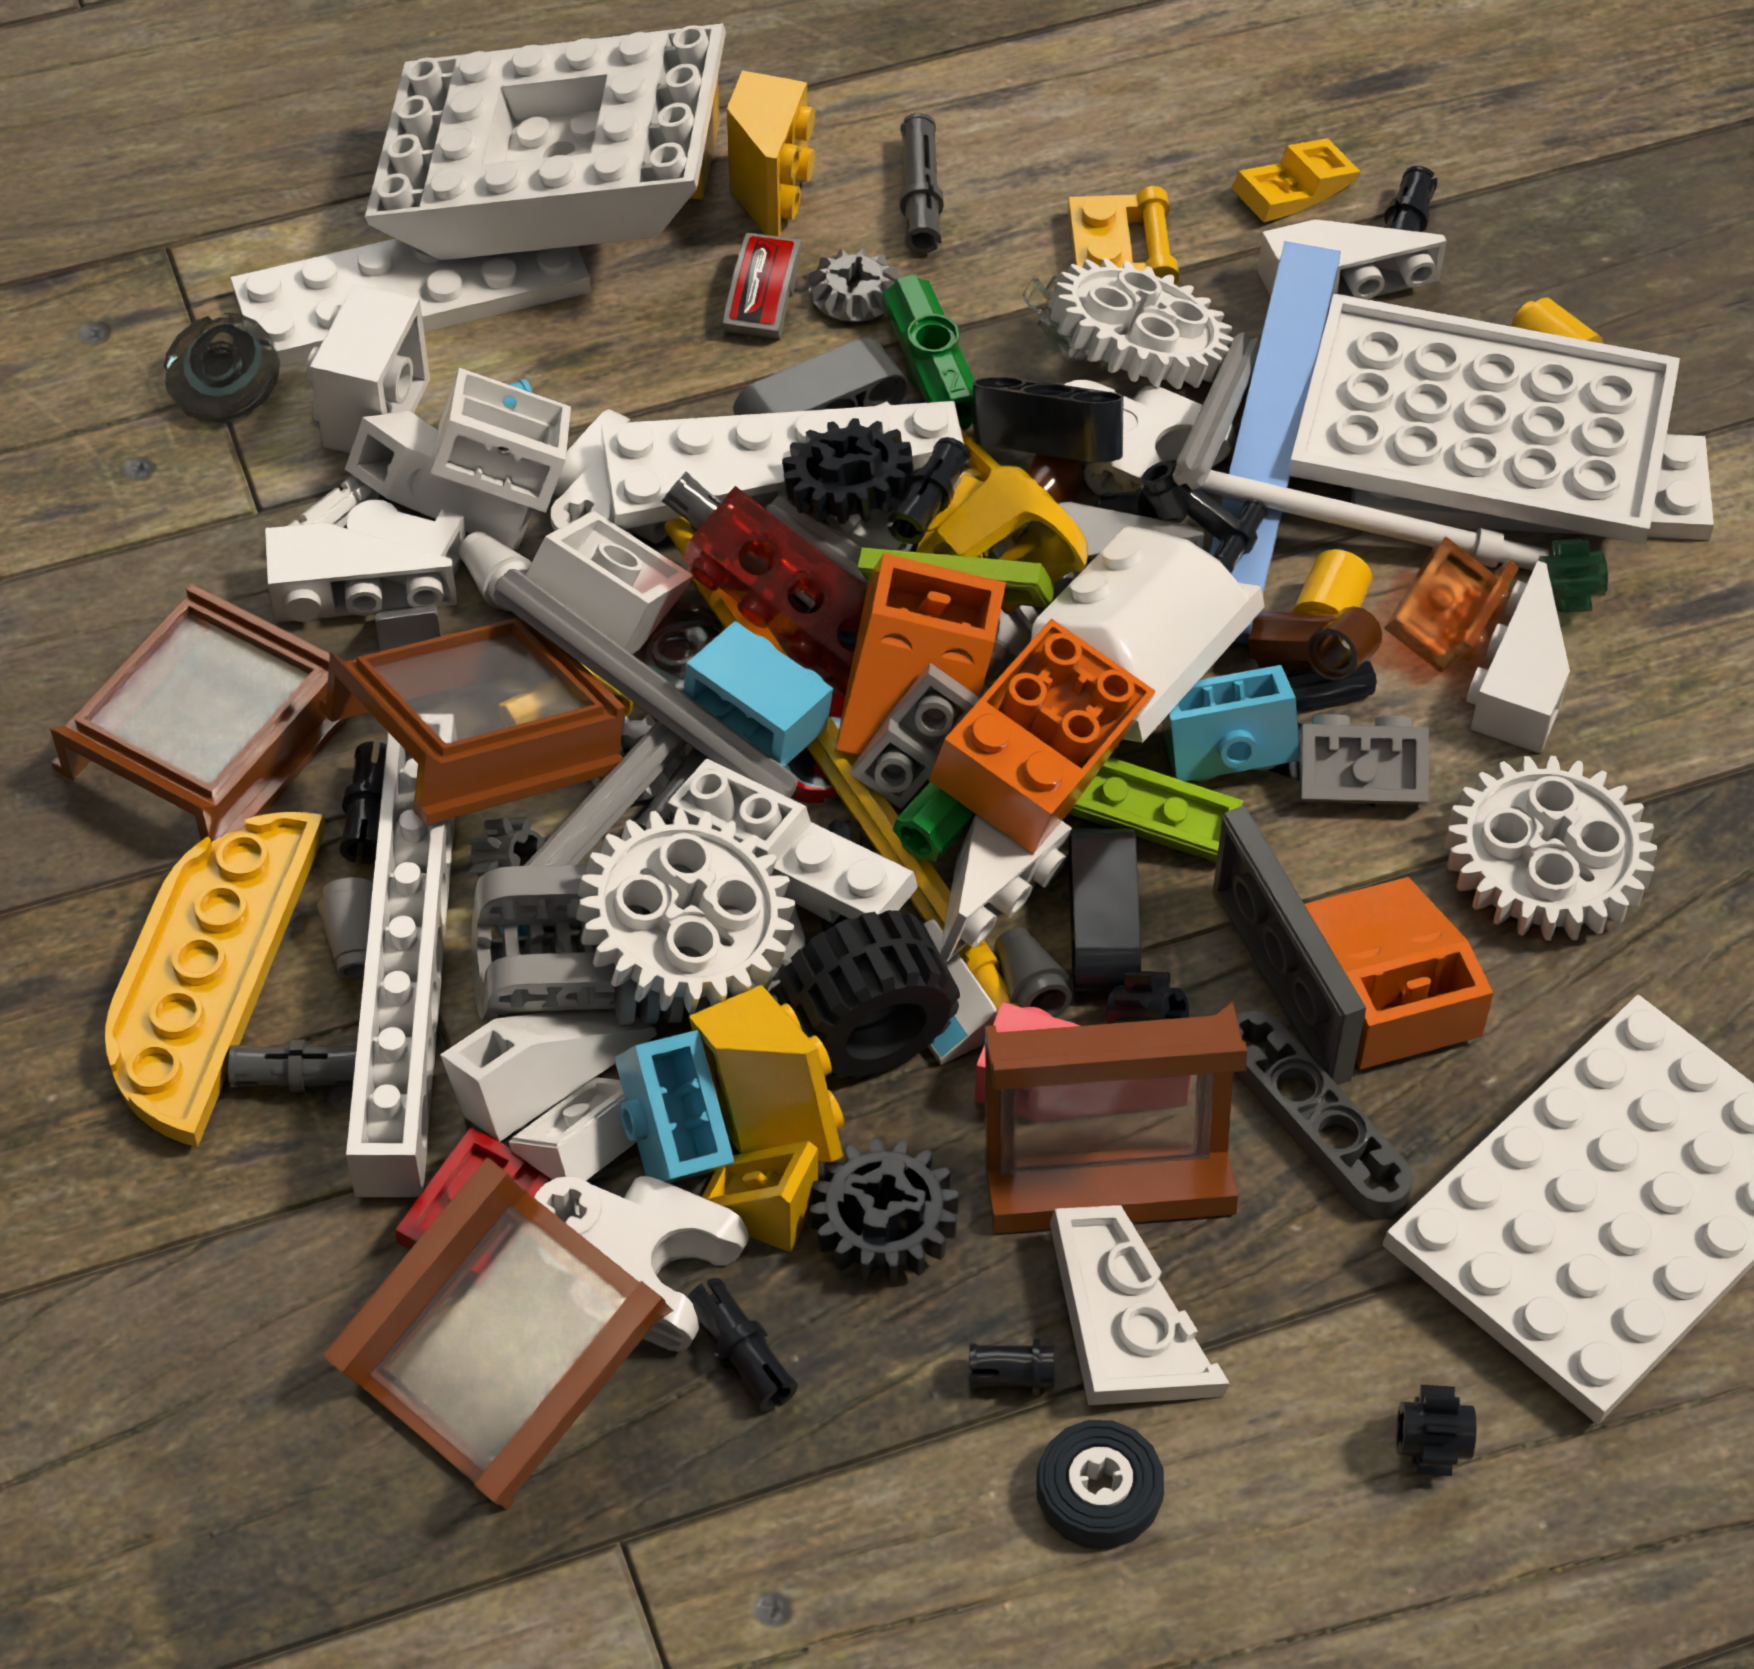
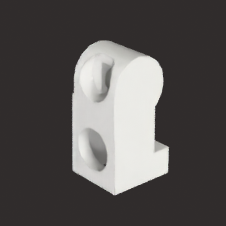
M375 499L357 504L348 513L346 519L347 529L452 559L454 575L463 561L459 556V547L466 538L464 515L441 510L436 520L431 521L398 512L392 504L384 500Z

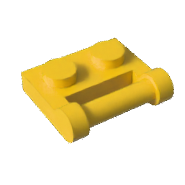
M1149 186L1141 189L1136 195L1069 197L1068 220L1074 264L1082 267L1084 261L1089 259L1098 266H1101L1103 258H1107L1117 267L1122 268L1126 260L1136 270L1143 271L1146 266L1152 267L1155 276L1161 279L1169 274L1174 276L1173 284L1175 285L1180 277L1177 260L1170 254L1165 218L1170 210L1167 192L1161 187ZM1144 222L1149 257L1146 262L1133 263L1128 223Z

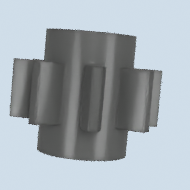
M531 818L486 819L484 821L487 834L470 839L469 844L472 846L470 853L472 868L470 872L481 877L486 872L497 868L524 866L547 841V838L542 837L536 831L530 830Z

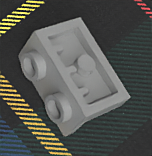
M1321 714L1312 716V724H1302L1298 730L1300 746L1299 802L1426 805L1428 803L1429 727H1413V718L1406 716H1380L1375 718V726L1350 725V717L1347 715Z

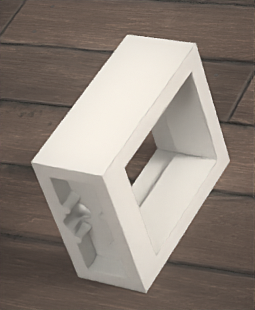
M458 368L440 418L430 473L546 513L566 461L571 406ZM513 397L517 400V404L513 407H508L503 402L504 398ZM501 446H502V447L507 448V449H509V450H508V451H501V450L498 449V447H501Z

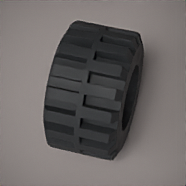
M887 910L880 914H876L875 911L861 914L857 918L846 919L835 924L829 930L820 932L810 939V943L795 952L790 958L792 962L783 967L778 976L780 983L775 986L777 1003L780 1006L786 1003L789 1004L795 1012L802 1031L809 1038L816 1035L824 1045L832 1067V1072L827 1074L826 1077L836 1080L847 1077L850 1080L862 1078L870 1074L875 1075L910 1060L914 1055L925 1050L935 1042L934 1039L944 1033L951 1024L949 1019L957 1014L959 1008L957 1000L960 998L959 988L923 922H919L917 917L910 913L901 915L899 911Z

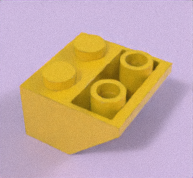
M742 70L727 106L729 188L764 235L780 237L786 220H794L797 216L801 198V182H809L813 174L816 153L815 149L808 148V141L814 128L815 108L807 106V82Z
M759 985L689 1015L692 1031L699 1030L727 1136L740 1153L809 1140L818 1148V1161L833 1162L843 1157L837 1129L844 1127V1118L836 1098L827 1089L824 1077L832 1072L829 1056L824 1045L816 1035L808 1038L802 1031L799 1020L789 1004L786 1003L780 1006L762 985Z

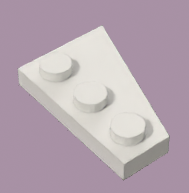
M1122 1206L1056 1208L1050 1220V1228L1088 1405L1223 1397L1230 1384L1218 1363L1211 1365L1195 1339L1198 1330L1185 1310L1178 1312L1159 1280L1162 1273Z

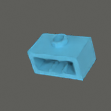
M734 621L686 663L683 693L785 767L827 728L833 688L826 684L816 672L803 668L778 651L768 639L755 635Z
M1281 665L1201 679L1162 721L1164 750L1176 779L1185 782L1191 780L1208 781L1218 775L1251 769L1268 770L1279 764L1300 761L1296 697Z
M699 1030L635 1045L614 1058L626 1100L620 1106L622 1125L628 1139L631 1142L637 1141L646 1176L667 1183H673L714 1172L735 1162Z

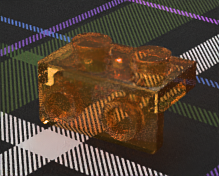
M1445 536L1432 548L1384 629L1440 673L1460 657L1468 662L1482 649L1490 636V632L1484 629L1488 620L1495 619L1508 605L1513 591L1508 586L1517 573L1519 566L1508 560L1492 573Z

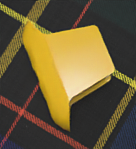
M1015 466L991 468L988 479L937 531L958 556L978 557L1023 524L1029 522L1027 532L999 560L1042 563L1053 583L1071 572H1081L1088 558V544L1076 522L1055 502L1044 488L1039 486L1038 482L1033 480L1024 470ZM1002 604L1001 609L1005 614H1009L1022 605Z

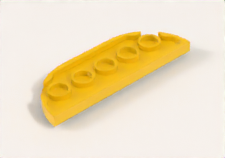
M279 812L244 819L246 827L226 834L212 843L211 839L206 837L191 848L174 865L156 896L110 1004L105 1026V1044L113 1077L121 1096L142 1121L166 1137L187 1145L199 1146L228 1074L231 1045H239L326 832L323 814Z

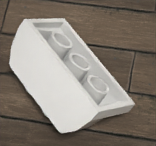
M1127 526L1036 618L1032 625L1031 641L1052 618L1154 689L1156 692L1153 698L1123 737L1125 740L1143 743L1265 607L1261 586L1238 583L1220 560L1189 540L1153 530Z

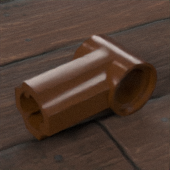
M1355 606L1343 608L1336 614L1260 612L1253 619L1251 634L1248 638L1250 659H1254L1259 668L1281 665L1283 669L1315 670L1316 673L1326 679L1342 680L1353 674L1377 652L1382 643V630L1373 614L1364 608ZM1339 637L1346 641L1350 650L1343 646Z

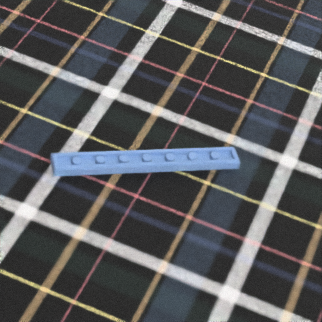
M1284 241L1229 471L1231 475L1285 488L1289 486L1291 477L1288 475L1290 460L1328 316L1340 263V250ZM1223 498L1221 506L1237 518L1244 502ZM1267 508V517L1256 531L1258 536L1257 543L1250 553L1241 555L1231 573L1238 583L1261 586L1263 595L1282 516V511ZM1216 537L1213 538L1210 555H1214L1221 543ZM1252 622L1234 642L1249 645L1248 638L1251 634Z

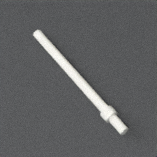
M1210 470L1204 486L1199 488L1206 494L1244 503L1247 500L1251 502L1252 499H1255L1269 509L1470 556V562L1493 568L1498 563L1533 571L1537 561L1547 564L1549 551L1547 549L1505 540L1504 533L1481 527L1476 532H1471Z

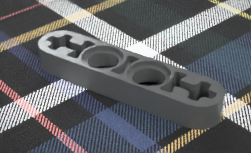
M1247 1010L1237 1014L1242 1041L1244 1037H1247L1253 1043L1264 1040L1266 1041L1264 1053L1256 1045L1248 1046L1246 1071H1235L1234 1073L1356 1210L1364 1216L1373 1219H1389L1399 1215L1406 1208L1413 1183L1412 1170L1406 1160L1279 1020L1271 1014L1260 1010ZM1267 1061H1268V1062L1272 1065V1067H1271V1068L1269 1069V1071L1266 1073V1067H1267ZM1287 1079H1299L1309 1084L1314 1094L1304 1101H1291L1280 1094L1277 1086ZM1330 1125H1339L1350 1130L1355 1136L1356 1142L1345 1149H1336L1325 1144L1319 1136V1132ZM1366 1154H1369L1365 1166L1361 1161ZM1370 1175L1379 1183L1385 1182L1388 1179L1392 1181L1391 1193L1382 1186L1373 1190L1368 1188Z

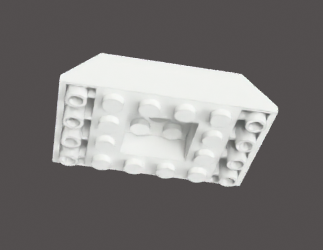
M723 23L705 26L691 25L680 29L647 33L635 32L622 36L597 39L584 38L572 42L539 46L527 45L522 48L489 52L476 51L464 55L439 58L426 57L414 61H406L365 214L368 225L439 260L657 238L697 190L726 35Z

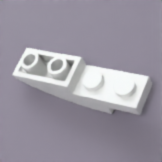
M707 758L667 802L670 811L676 814L677 808H683L689 824L697 825L700 817L706 811L711 814L712 829L719 832L731 820L736 822V831L733 838L738 842H742L753 835L758 836L759 840L754 855L758 858L764 855L775 854L777 861L770 876H788L790 880L784 897L795 900L796 904L831 923H834L840 915L854 919L861 914L874 911L876 914L887 910L899 911L918 888L914 871L812 823L805 805Z

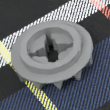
M864 247L857 254L853 255L847 254L840 248L835 259L820 257L817 270L810 272V296L815 306L832 318L849 322L871 320L886 313L882 303V294L884 290L894 284L898 278V270L888 266L885 255H877L870 258ZM852 277L862 278L857 287H854L853 293H848L847 283L851 281Z

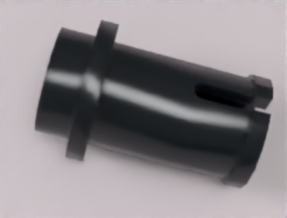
M1033 1339V1346L977 1345V1343H970L969 1389H977V1387L1033 1388V1395H1040V1388H1054V1346H1040V1339Z

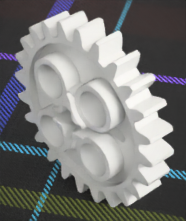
M1103 258L1101 266H1098L1089 259L1084 261L1082 267L1071 264L1068 273L1061 272L1048 305L1049 308L1053 309L1050 320L1060 323L1057 333L1073 337L1070 343L1071 348L1089 350L1090 353L1087 360L1090 362L1099 360L1108 362V372L1110 373L1123 369L1128 371L1130 380L1134 382L1139 379V376L1147 377L1154 387H1159L1162 380H1167L1176 389H1181L1184 381L1195 388L1200 386L1202 379L1210 383L1213 382L1234 339L1229 336L1232 326L1222 323L1224 313L1208 309L1211 303L1209 298H1195L1192 296L1193 286L1178 287L1173 284L1174 276L1169 274L1161 279L1155 276L1152 267L1146 266L1143 271L1136 270L1126 260L1122 268L1117 267L1107 258Z
M1524 756L1520 772H1516L1505 761L1500 762L1496 779L1489 774L1481 772L1478 774L1475 789L1463 788L1459 805H1453L1448 825L1445 848L1451 851L1447 867L1448 870L1460 872L1457 889L1459 891L1476 889L1472 905L1475 910L1490 904L1494 905L1496 912L1493 923L1496 925L1504 922L1510 916L1517 918L1519 935H1524L1533 923L1541 925V931L1545 940H1551L1555 926H1563L1568 936L1572 940H1577L1583 923H1586L1598 935L1603 933L1607 917L1622 923L1628 906L1638 908L1644 889H1648L1655 868L1653 863L1657 853V845L1650 843L1654 830L1653 824L1640 822L1644 809L1642 803L1623 805L1628 790L1625 785L1607 790L1604 787L1607 772L1602 770L1591 779L1583 777V763L1578 760L1572 765L1569 772L1562 771L1556 756H1550L1546 769H1538L1530 756Z
M677 808L673 824L666 825L661 816L656 811L650 812L645 831L629 819L625 822L622 839L608 833L605 836L601 853L592 852L586 870L588 874L582 875L578 895L583 899H580L576 913V920L586 923L581 942L584 945H599L593 960L595 967H602L612 963L616 965L611 981L614 987L632 979L637 982L634 1000L640 1002L653 990L659 993L660 1008L663 1011H667L674 996L683 997L688 1013L694 1014L700 997L706 996L713 1006L726 1000L727 990L733 996L750 990L751 982L764 987L771 974V967H780L787 949L784 945H788L794 929V925L788 921L793 913L795 900L784 897L790 880L788 876H770L777 861V856L769 854L757 858L754 852L759 837L753 835L742 842H738L733 838L736 831V822L732 820L720 832L712 829L710 812L705 811L700 817L698 824L693 825L688 823L683 808ZM671 865H684L690 868L693 873L679 872ZM627 906H642L649 910L651 914H636L629 910ZM721 906H734L744 914H730L723 910ZM683 946L690 947L698 951L702 956H686L677 948Z

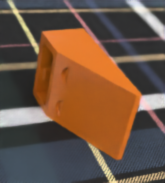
M883 553L869 575L834 752L859 757L900 699L930 663L980 697L995 643L1006 582Z
M1051 618L944 739L929 781L1034 855L1070 812L1153 698L1156 691Z
M1409 877L1304 904L1366 1006L1356 1056L1359 1069L1483 1036L1493 997V991L1468 940Z

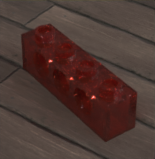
M734 486L689 540L683 560L690 564L688 569L697 581L711 590L722 589L738 602V610L748 621L762 629L767 628V626L787 640L786 646L793 656L810 667L819 665L836 679V687L846 696L854 652H850L840 645L837 633L852 631L858 634L867 588L742 490ZM745 555L757 556L766 563L769 572L763 575L749 574L741 567L739 558ZM793 593L808 595L814 600L817 611L810 614L796 611L790 605L788 596Z

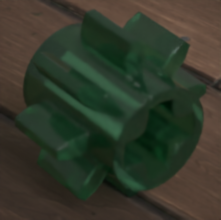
M1569 539L1552 541L1553 555L1540 556L1538 561L1547 564L1556 610L1562 611L1563 614L1592 611L1591 597L1605 596L1608 588V569L1603 552H1589L1588 540Z

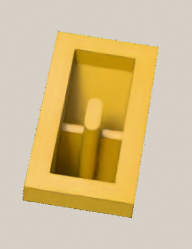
M809 1140L733 1155L735 1162L714 1172L702 1198L726 1207L739 1215L748 1230L749 1237L791 1253L810 1216V1206L814 1205L812 1204V1185L814 1181H818V1148Z

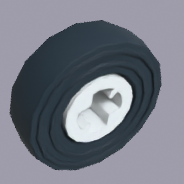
M1086 1420L1066 1427L1048 1443L1037 1466L1036 1497L1046 1521L1063 1538L1086 1548L1112 1549L1136 1540L1153 1524L1164 1498V1469L1153 1445L1137 1430L1113 1420ZM1104 1473L1113 1477L1112 1490L1103 1487L1097 1494L1087 1490L1089 1478L1098 1480Z

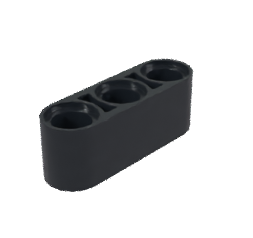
M987 377L973 381L974 443L1084 462H1110L1123 458V395L1108 391L1012 377Z
M1072 828L1069 834L1068 864L1073 992H1111L1116 986L1125 985L1124 974L1141 973V934L1135 829Z

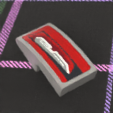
M746 232L735 266L722 324L725 332L781 340L789 296H793L803 245L802 240Z

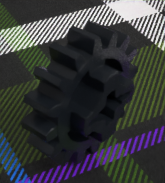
M852 418L846 428H839L834 421L827 422L828 432L818 433L810 429L805 432L807 444L792 442L789 446L791 457H786L782 460L787 499L795 500L796 510L800 514L813 509L815 521L818 522L823 521L830 514L837 516L839 525H845L849 520V516L858 514L866 522L871 520V510L878 508L886 513L893 511L891 498L902 500L906 494V481L914 471L910 442H902L901 431L898 429L884 433L881 421H875L868 428L860 425L859 418Z
M872 1138L870 1153L863 1155L853 1145L846 1146L845 1165L835 1161L825 1162L824 1181H814L812 1185V1204L814 1205L810 1206L811 1229L818 1230V1248L821 1252L831 1251L836 1248V1268L841 1271L853 1262L861 1264V1280L865 1281L871 1278L875 1268L885 1269L890 1283L897 1282L899 1267L905 1265L916 1275L923 1274L924 1255L927 1254L932 1258L941 1260L945 1256V1238H955L957 1215L955 1214L958 1213L959 1196L957 1190L950 1189V1171L947 1167L931 1171L932 1152L927 1149L919 1153L915 1158L908 1156L907 1141L902 1139L896 1144L893 1152L884 1151L879 1138Z

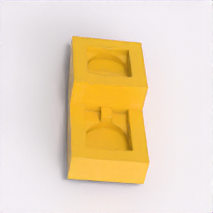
M1328 138L1287 145L1278 164L1239 170L1231 189L1263 222L1295 214L1328 199L1355 182L1361 171Z

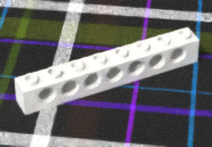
M421 717L446 744L457 741L453 717ZM389 732L346 1150L355 1197H419L424 1191L455 818L426 826L414 813L418 763Z

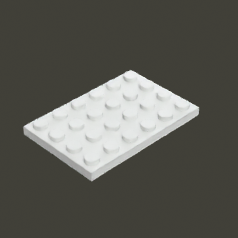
M1333 293L1290 460L1288 475L1646 545L1680 358Z
M1638 994L1387 1231L1382 1245L1599 1425L1754 1266V1083Z

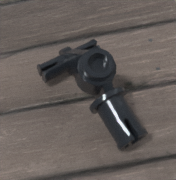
M1162 461L1148 468L1141 477L1143 485L1136 491L1105 492L1099 495L1100 499L1095 500L1094 507L1165 521L1168 519L1173 521L1179 520L1188 515L1221 542L1212 556L1220 560L1230 573L1233 572L1241 555L1250 553L1258 539L1256 531L1268 515L1266 506L1260 501L1252 499L1251 502L1247 500L1243 504V508L1236 518L1200 489L1192 490L1187 484L1178 486L1172 476L1176 467L1170 461Z

